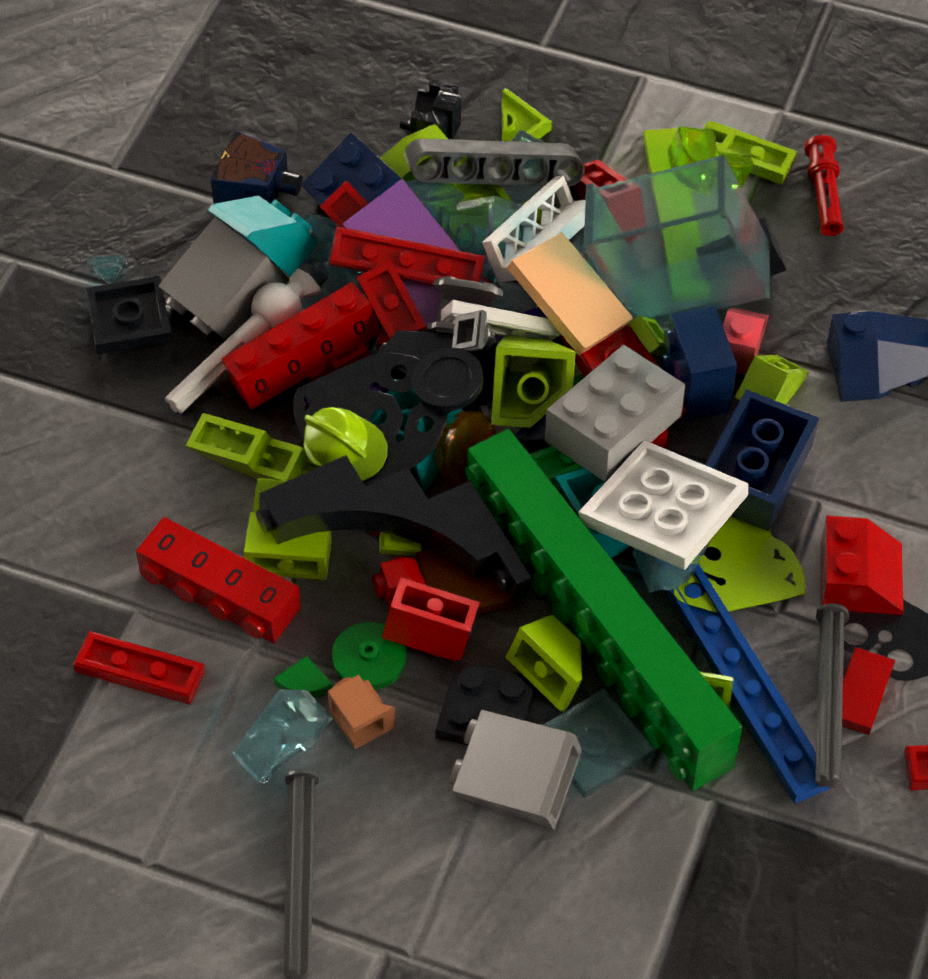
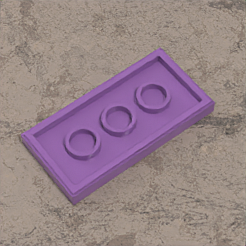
M403 179L399 180L342 223L344 228L460 251ZM481 277L480 283H484L485 281ZM402 280L426 325V331L430 332L428 323L437 322L442 291L436 290L433 286Z

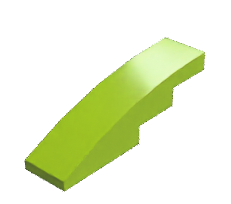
M202 413L185 445L195 453L257 480L258 478L288 481L317 468V464L306 455L303 447L273 439L264 430Z

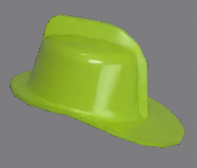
M335 407L323 408L314 413L313 416L306 415L304 418L307 424L304 434V449L306 455L315 464L323 466L347 455L362 481L375 476L383 468L388 456V444L384 434L374 424L350 410Z

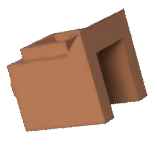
M359 675L353 678L347 677L337 682L332 689L328 690L329 711L354 749L396 728L395 707L383 704V701L368 680L363 681Z

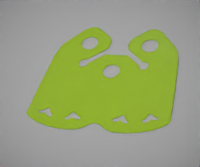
M732 516L728 518L695 557L705 573L717 578L721 577L726 581L725 585H718L716 581L708 578L729 612L805 594L806 579L804 572L791 548L784 542L774 538L770 530L766 531ZM705 548H717L721 553L720 559L715 561L707 559L704 555ZM775 549L778 550L779 556L783 557L785 561L774 558ZM684 571L677 576L675 584L688 605L718 612L706 592L703 596L696 599L689 598L685 594V588L689 584H700L693 571ZM789 573L793 574L792 581L795 583V586L785 580ZM674 588V596L679 601L685 603L676 588Z

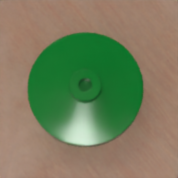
M377 622L358 623L344 630L336 639L332 649L333 667L341 680L359 675L363 681L368 680L374 690H379L394 683L404 671L406 665L405 645L382 638L385 624Z

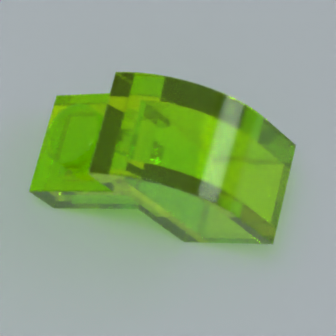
M679 126L667 150L670 167L676 179L688 190L706 197H710L715 187L741 190L753 168L751 155L717 151L713 130Z

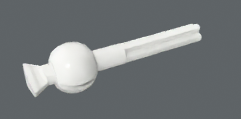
M298 268L286 285L273 282L259 288L252 300L251 312L253 315L165 397V401L170 404V408L174 412L178 411L182 414L226 372L221 358L302 311L301 300L304 297L320 294L321 288L310 274Z

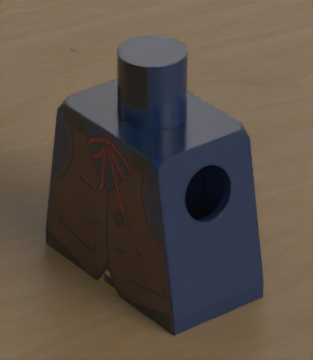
M235 131L210 179L213 203L259 196L271 204L274 199L276 200L279 192L297 196L301 190L302 175L288 172L287 154L283 149L242 132Z

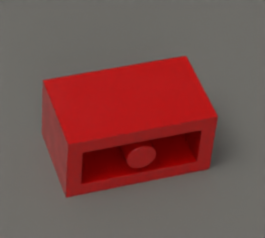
M401 577L390 606L382 638L455 662L456 660L461 661L480 602Z

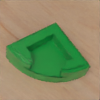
M308 656L274 678V686L290 696L293 694L301 696L312 695V698H318L328 694V690L332 689V683Z

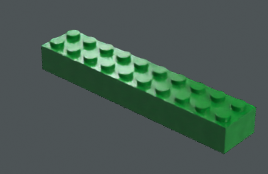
M508 428L468 448V466L465 468L468 481L472 482L530 574L532 588L538 596H545L551 604L553 615L580 640L581 653L584 656L589 655L597 665L598 674L604 684L608 687L613 686L619 694L625 712L630 717L638 719L644 727V734L650 745L654 749L660 748L668 759V766L674 777L679 781L684 780L693 792L734 769L742 725Z

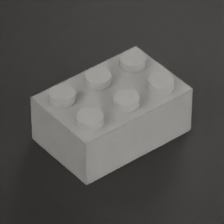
M623 345L547 409L545 442L554 446L570 459L606 482L644 440L651 443L681 416L685 384Z

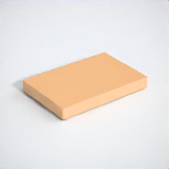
M563 232L515 258L507 266L510 273L578 355L618 332L634 319Z

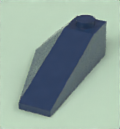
M875 311L832 314L827 345L841 402L879 399L890 395L892 389L908 384L909 387L920 384L922 378L928 376V319Z

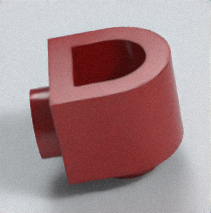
M403 556L395 557L387 562L380 563V573L372 575L375 594L377 598L384 597L388 610H390L401 577L427 585L419 564L415 559Z

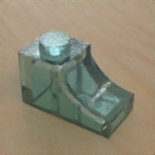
M279 689L232 755L257 782H268L288 760L304 750H310L333 717L307 690Z

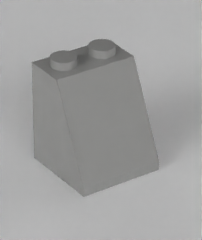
M214 217L158 287L169 295L165 302L180 315H183L186 310L194 316L190 322L208 336L211 331H214L221 338L225 339L253 315L251 312L252 300L259 288L273 282L286 285L289 282V278L264 253L218 218Z
M481 710L478 720L472 719L468 725L464 743L469 746L464 760L457 759L450 776V784L454 785L452 791L458 798L555 830L582 752L576 735Z

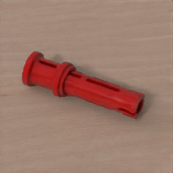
M817 135L808 139L804 145L805 154L809 157L810 161L807 173L809 179L815 183L821 233L825 236H836L844 230L836 182L840 174V166L834 157L837 146L835 139L831 136ZM820 145L823 148V152H819ZM826 196H829L831 207H827Z

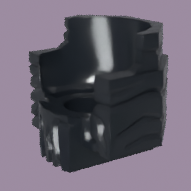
M431 79L429 91L418 89L411 117L408 122L400 121L399 128L410 131L413 134L436 124L447 139L453 140L461 126L459 86Z

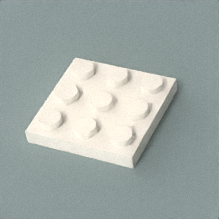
M644 440L579 511V519L590 529L685 570L748 496V483Z

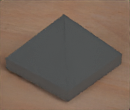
M479 310L457 315L455 317L452 347L468 352L482 350L488 341L487 312Z

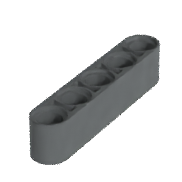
M416 139L409 143L404 153L405 161L414 177L425 183L545 186L554 177L564 175L567 185L573 186L579 183L585 173L582 160L571 146L564 143ZM431 156L427 164L416 165L421 157ZM467 157L462 165L452 166L457 158ZM502 158L497 166L488 167L491 160ZM537 159L532 167L523 169L524 164L528 160ZM571 160L567 168L558 170L562 162Z

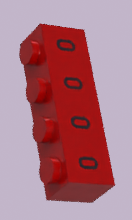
M351 282L226 355L221 360L234 388L250 410H253L309 377L310 374L320 368L329 365L337 358H341L359 345L381 334V330L370 302L356 285Z
M166 517L160 520L136 550L139 571L148 582L154 585L161 584L173 590L179 598L188 603L196 602L207 608L213 616L225 621L228 619L234 622L254 638L259 639L262 637L274 644L301 609L299 586Z

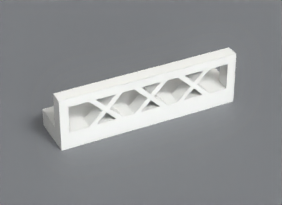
M564 175L556 176L482 242L497 281L516 280L507 269L510 262L555 235L563 232L567 239L570 240L599 212L595 198L573 201ZM555 192L561 204L559 209L554 207ZM538 208L542 210L541 225L536 223ZM519 224L524 226L523 242L518 240ZM501 241L506 243L504 259L498 243Z

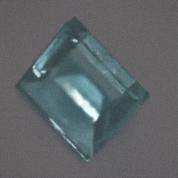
M125 255L89 257L88 265L108 284L113 283L128 263V258Z

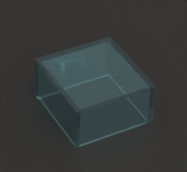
M724 155L598 188L595 187L594 183L586 185L584 243L580 246L579 251L602 281H606L612 293L634 319L637 316L655 319L657 323L669 321L670 314L710 306H715L717 310L770 297L769 240Z

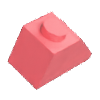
M735 307L727 311L723 329L737 363L736 373L746 375L754 357L758 356L769 315Z

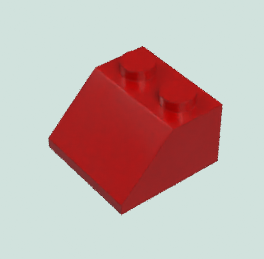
M827 515L821 539V606L835 603L846 607L848 611L902 615V543L868 518Z

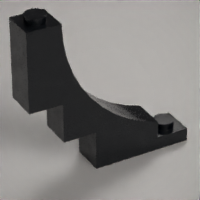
M347 455L263 491L259 495V510L256 511L257 521L264 533H271L277 545L297 537L333 530L382 532L411 540L440 553L457 564L473 579L491 571L497 588L500 591L505 590L512 602L527 596L531 576L471 481L427 499L411 471L407 468L365 487Z

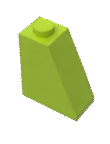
M505 335L496 346L491 425L531 428L547 413V409L573 388L576 351L545 338Z

